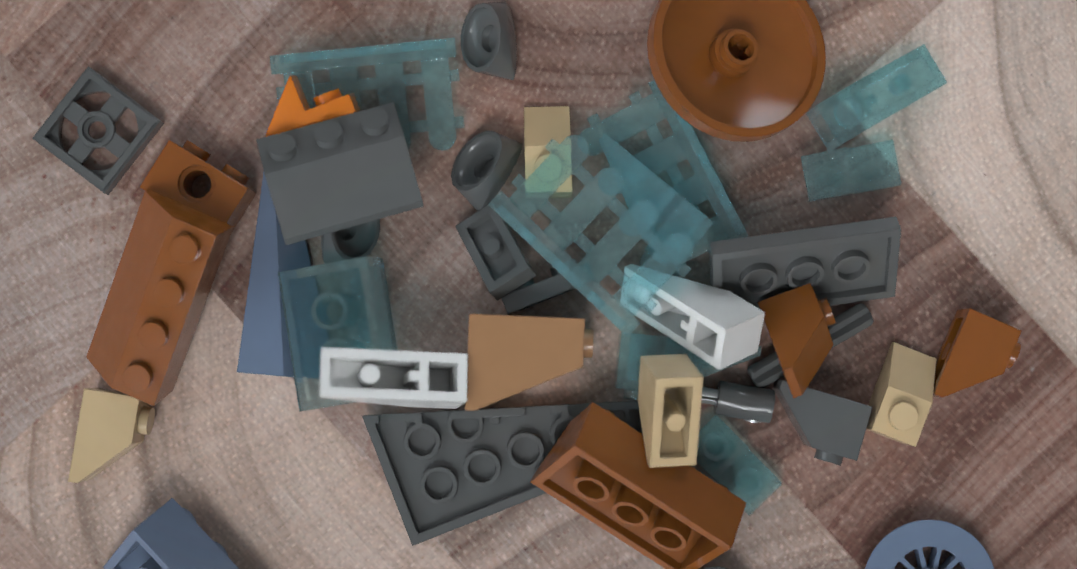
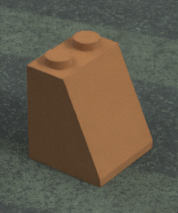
M469 314L467 402L465 403V410H478L582 368L583 357L592 358L593 329H585V319Z

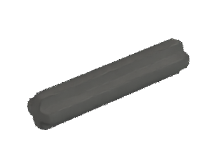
M863 303L856 304L834 317L836 324L828 326L834 344L832 348L873 324V317ZM776 351L747 369L753 384L760 388H764L785 376Z

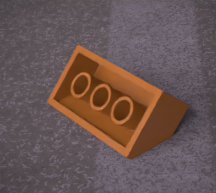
M149 189L145 190L86 356L111 388L152 406H155L173 391L234 226Z
M594 402L568 424L530 482L665 569H699L731 549L747 503L731 493L724 485L716 483L693 468L692 465L650 468L647 464L643 434L618 419L611 411L598 406Z

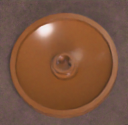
M659 0L650 20L647 37L648 58L653 77L660 92L681 118L708 135L735 142L758 141L769 138L798 121L810 109L819 94L826 67L825 44L819 22L806 0Z

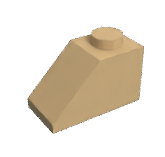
M569 106L524 107L526 199L571 198L572 153Z
M895 342L891 343L868 406H872L866 430L899 443L916 447L933 402L936 358Z
M687 354L640 356L638 406L646 459L650 468L696 465L703 376Z
M103 388L84 389L68 482L80 483L91 480L144 441V436L149 435L152 431L155 419L154 407H150V404L120 391Z

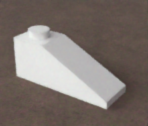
M634 264L625 266L620 306L716 369L721 370L758 352L765 316L764 311L731 291Z
M321 347L319 398L404 407L457 409L467 402L468 354Z

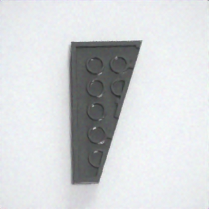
M638 400L595 403L611 411L618 419L643 434ZM591 403L487 408L475 411L449 410L363 415L362 417L411 544L414 546L545 494L546 492L530 483L533 475L568 424Z

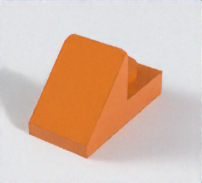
M291 75L285 85L265 137L359 111L360 108L354 93L342 96L340 89L337 88L314 97L313 100L316 107L310 109L298 77Z

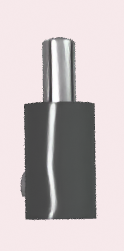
M719 380L717 389L702 387L701 403L714 405V414L744 419L751 423H770L775 405V390Z

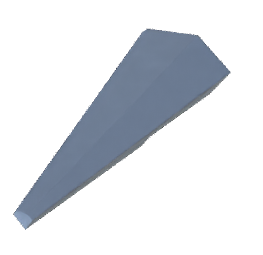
M263 172L237 372L320 379L321 347H329L307 241L303 240L289 245L285 244Z

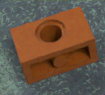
M169 140L140 185V188L143 190L149 189L234 226V230L256 195V192L245 186L250 178L228 164H225L221 171L208 164L206 161L211 154L186 140L183 147ZM201 175H208L211 180L210 191L204 197L195 198L192 193L194 180Z

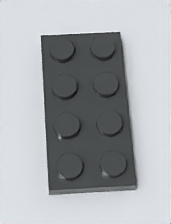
M895 216L709 242L710 286L731 291L759 309V301L809 283L813 287L817 300L827 298L830 306L895 297L901 227Z

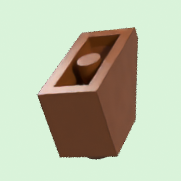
M811 283L758 302L760 310L765 312L764 321L793 398L803 395L834 345L828 326L836 324L827 298L817 300Z
M971 308L957 310L937 356L933 397L943 398L1004 374L1005 369H1010L1019 356L1021 344L1017 341L1022 331Z

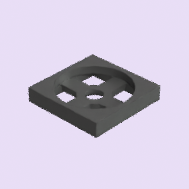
M88 66L32 139L100 191L109 195L164 123ZM94 93H109L111 95L100 111L88 112L76 103L82 97ZM127 108L134 112L138 124V135L131 144L116 133L115 123ZM64 117L77 126L79 136L68 152L64 148L61 137ZM94 122H102L106 127V133L100 139L92 138L89 133V128ZM105 147L119 158L112 168L105 170H90L83 165L96 148L101 149Z

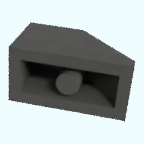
M774 381L773 390H775V394L802 443L816 449L814 458L840 466L843 457L858 460L872 406L811 388H807L803 395L793 398L787 381Z

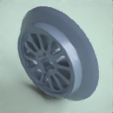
M930 519L913 521L888 533L877 544L865 569H894L896 564L900 562L906 569H915L905 559V555L914 550L917 562L916 569H952L957 563L960 564L962 569H994L987 551L972 534L955 524ZM924 547H932L928 565H926L923 554ZM941 551H948L950 556L938 567Z

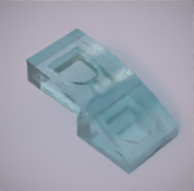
M893 140L801 156L809 202L902 186Z

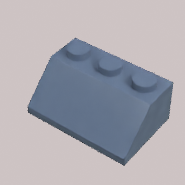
M173 498L134 528L103 566L104 569H239L228 557L224 547L218 542L213 541L197 524L193 514L187 509L182 508Z

